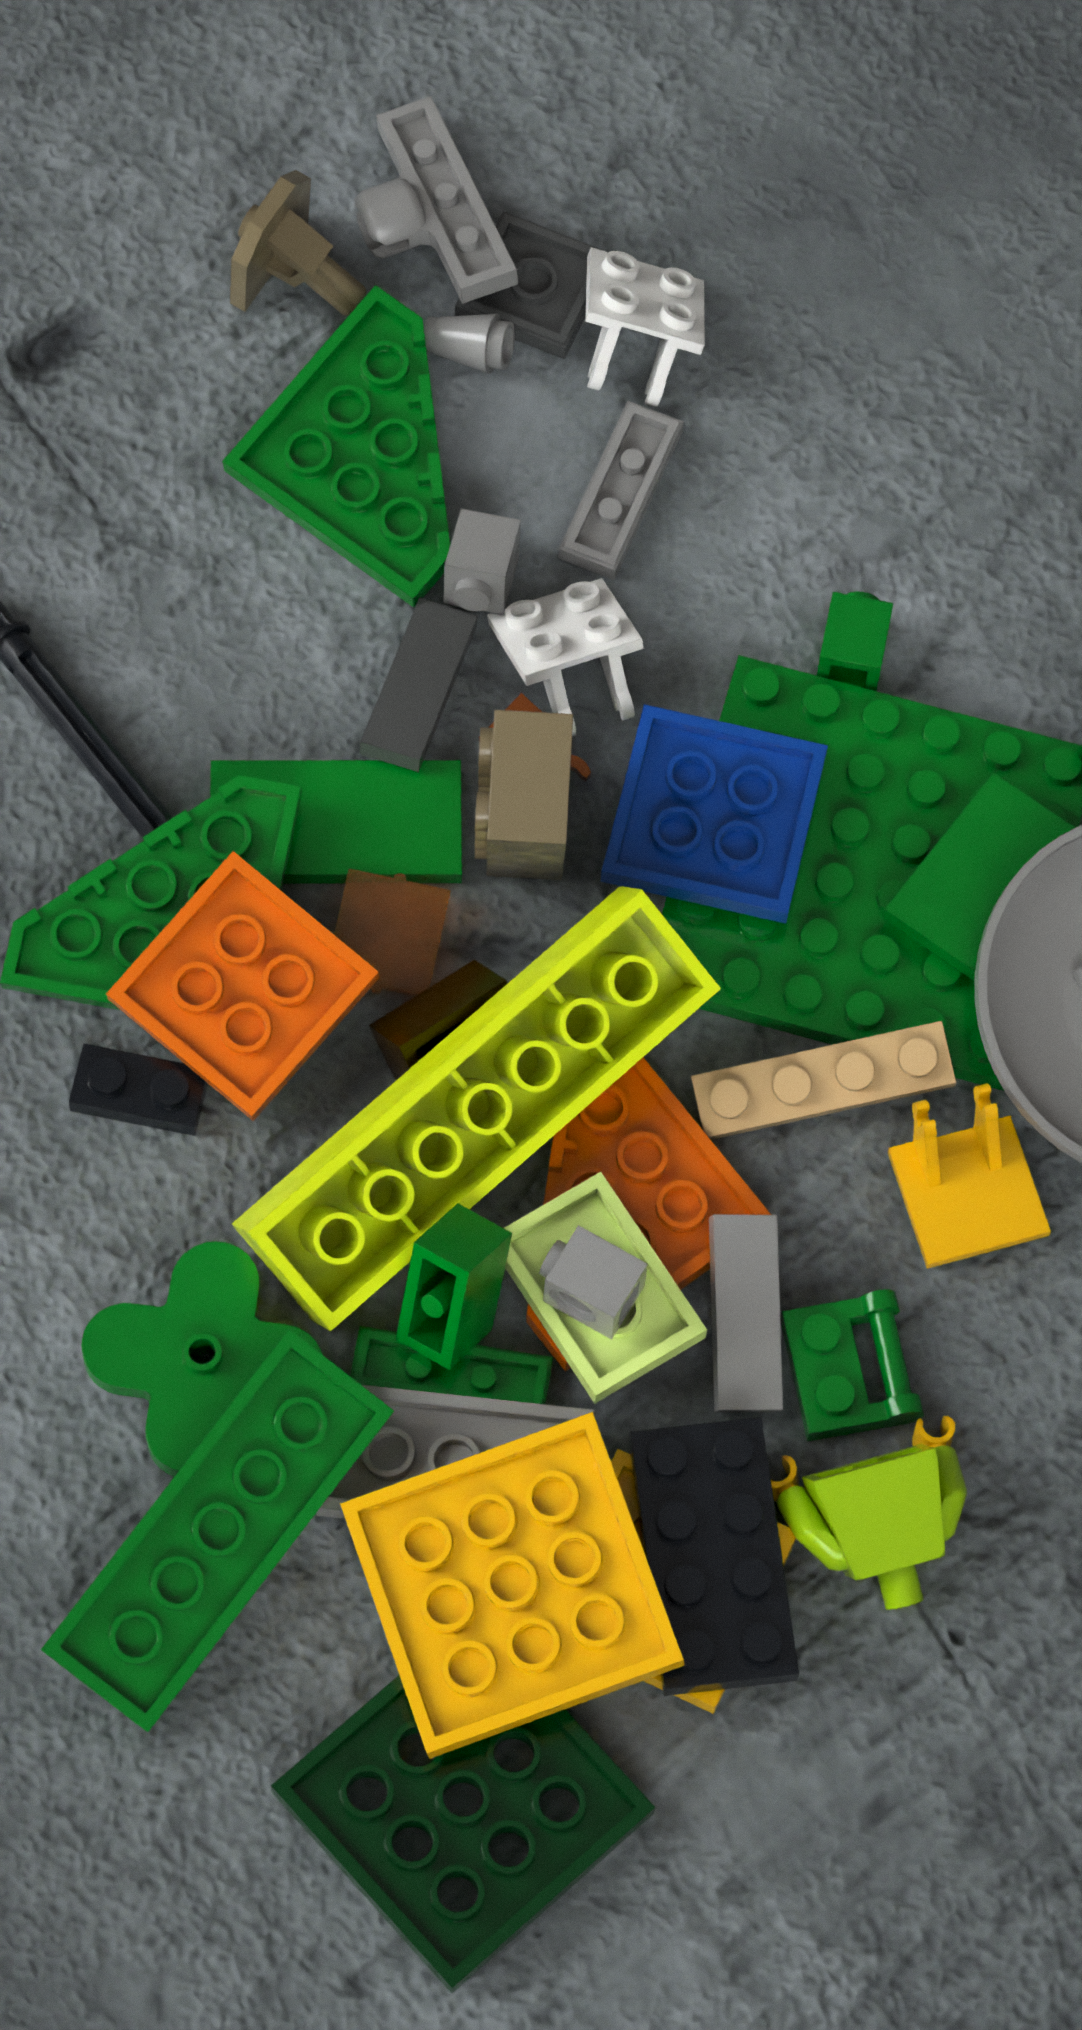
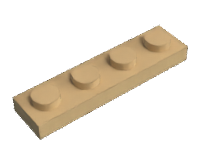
M942 1021L691 1076L702 1130L710 1140L956 1086Z

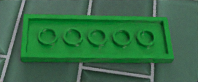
M288 1329L40 1650L148 1733L386 1423L394 1410Z

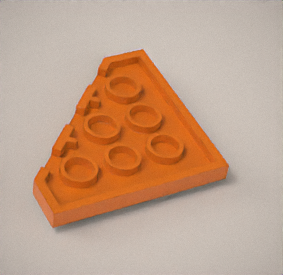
M644 1057L553 1136L543 1205L597 1173L602 1172L680 1290L710 1269V1216L713 1214L771 1215ZM528 1304L526 1323L566 1372L571 1367Z

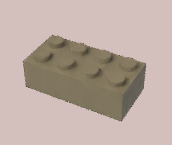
M494 710V727H480L479 789L476 796L475 859H487L486 876L562 880L567 839L573 714Z

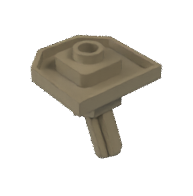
M297 170L280 176L260 206L253 205L242 220L238 231V236L241 238L231 259L230 304L246 312L271 275L293 287L305 282L342 315L346 316L350 315L366 295V288L328 256L333 245L308 224L311 178Z

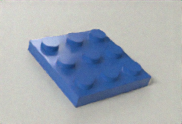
M644 704L601 871L600 882L642 889L644 892L786 924L828 745Z

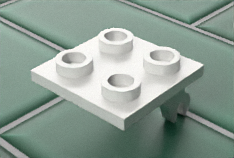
M591 247L587 256L585 322L602 326L589 368L587 377L590 379L587 387L598 391L601 389L621 328L625 327L661 338L645 389V394H647L645 404L657 407L662 398L666 379L677 349L701 355L705 346L704 280L694 278L690 273L679 268L671 267L664 269L637 261L633 256L625 252H606Z
M602 578L591 582H577L569 585L565 590L534 600L514 602L505 609L504 615L496 613L487 614L489 626L526 686L543 681L553 713L572 714L561 670L600 657L615 711L620 712L622 721L635 716L621 656L644 649L643 641ZM573 718L572 737H573V736H576V726H575L574 718Z

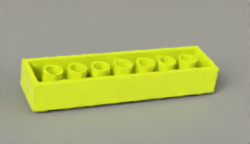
M619 886L237 1218L232 1225L310 1319L325 1329L332 1331L411 1261L414 1242L450 1209L459 1203L470 1210L721 988L642 889Z

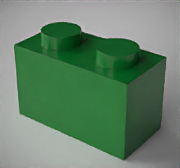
M457 1203L420 1236L413 1245L395 1340L449 1370L492 1331L512 1233Z

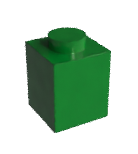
M855 591L847 594L832 592L817 676L877 691L894 603L881 601L876 596L866 592Z

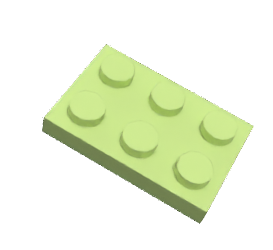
M602 1172L597 1173L504 1227V1229L512 1233L505 1269L594 1404L706 1338L707 1328ZM578 1225L648 1264L645 1286L612 1340L543 1301L545 1277L539 1274L541 1266L557 1240H561L567 1244Z

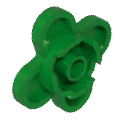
M219 1241L205 1242L185 1252L173 1269L165 1305L161 1307L135 1303L111 1305L98 1312L90 1320L82 1337L81 1350L84 1366L96 1385L112 1394L143 1398L149 1401L145 1426L148 1451L155 1464L173 1477L288 1329L322 1354L317 1342L304 1330L292 1325L265 1322L256 1318L260 1298V1282L257 1268L246 1252L230 1243ZM199 1354L214 1356L210 1362L205 1364H199L192 1360L194 1356Z

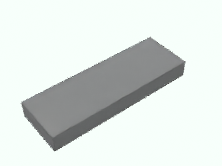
M627 401L559 547L558 559L615 580L680 439L684 421Z
M713 1214L709 1217L714 1413H777L783 1410L777 1215Z

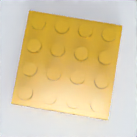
M593 1412L340 1503L429 1759L685 1666Z

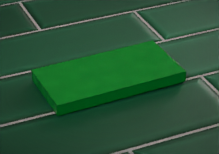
M211 760L210 797L218 792L217 788L237 775L301 786L302 797L283 884L462 883L461 760H423L419 772L380 760Z

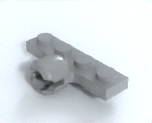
M432 96L376 115L378 131L400 176L362 190L354 199L355 207L359 210L357 222L363 239L371 253L376 258L386 259L417 248L420 245L432 246L437 251L462 304L517 285V269Z

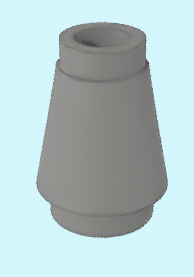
M499 314L428 316L424 324L427 353H434L436 356L491 374L494 369L506 370L510 364L515 342L514 324L509 321H502Z

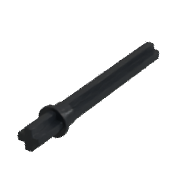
M0 601V660L14 675L141 837H144L173 818L29 637V625L25 621H16Z

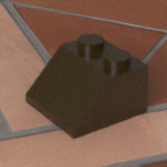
M474 959L371 1023L369 1027L394 1078L397 1080L507 985V980Z

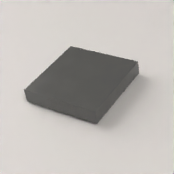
M503 211L496 224V228L517 269L518 284L462 304L459 298L455 305V316L499 314L502 321H509L514 324L516 341L565 359L586 317L587 256L591 247L599 248Z

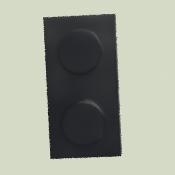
M83 1044L69 1098V1108L72 1112L195 1136L208 1083L184 1063Z

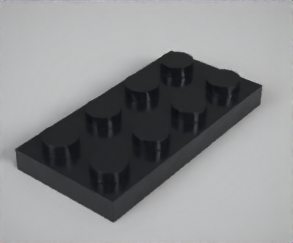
M762 1418L630 1431L629 1445L644 1553L685 1666L661 1674L664 1696L797 1681L799 1669Z

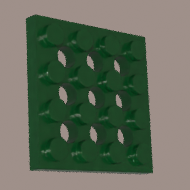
M398 1675L271 1785V1792L444 1986L453 1993L654 1814L655 1806L566 1709L436 1756L432 1762L425 1766L417 1767L407 1764L399 1755V1745L407 1736L420 1733L400 1675ZM508 1739L521 1740L532 1750L533 1760L524 1770L518 1772L506 1771L495 1761L494 1751L496 1747ZM361 1778H374L385 1787L387 1791L386 1800L375 1810H359L350 1803L347 1797L350 1786ZM458 1783H468L476 1787L483 1798L480 1809L470 1816H457L451 1813L443 1801L444 1794L451 1786ZM551 1789H565L576 1797L579 1809L571 1819L564 1822H555L548 1819L542 1813L539 1801ZM405 1828H419L429 1835L432 1841V1848L423 1859L406 1861L395 1853L392 1846L393 1839ZM502 1833H514L526 1842L529 1852L525 1860L520 1864L512 1867L502 1866L496 1863L490 1856L488 1848L491 1841ZM464 1878L475 1886L478 1897L471 1908L462 1912H453L446 1909L440 1903L437 1893L440 1886L448 1879Z

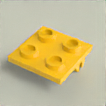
M988 1083L974 1086L973 1093L976 1106L973 1128L937 1137L936 1122L934 1119H929L930 1105L925 1099L912 1103L914 1118L913 1141L888 1148L887 1153L927 1269L1050 1236L1051 1233L1011 1116L998 1118V1107L996 1103L991 1104L990 1095L992 1090Z

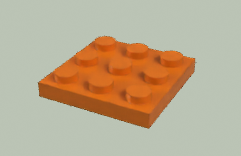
M232 851L110 988L106 995L109 1001L254 1121L380 976L379 971Z

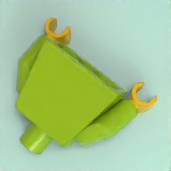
M949 1416L942 1417L940 1424L942 1437L928 1435L923 1428L922 1418H919L912 1435V1447L803 1476L804 1487L798 1486L799 1479L795 1460L791 1456L783 1455L781 1456L782 1465L788 1477L782 1481L771 1480L773 1499L777 1502L776 1505L795 1538L829 1570L843 1571L845 1576L854 1580L877 1575L886 1610L911 1606L924 1600L915 1565L945 1556V1542L955 1535L966 1500L967 1489L956 1450L950 1447L955 1433V1422Z

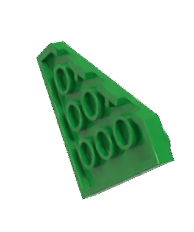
M375 285L224 458L222 463L226 473L415 608L418 599H423L444 574V565L450 547L423 318Z
M237 775L217 788L218 792L188 812L185 809L142 837L143 841L113 861L110 858L67 886L68 890L38 910L33 908L15 920L12 925L0 980L2 988L120 1010L108 1000L106 993L232 851L282 891L302 797L301 786Z

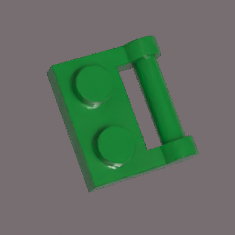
M876 1290L866 1293L859 1298L782 1311L780 1322L807 1442L904 1425L917 1421L924 1416L919 1394L912 1393L895 1321V1315L900 1310L894 1290ZM870 1323L887 1397L882 1402L871 1404L868 1401L852 1326Z

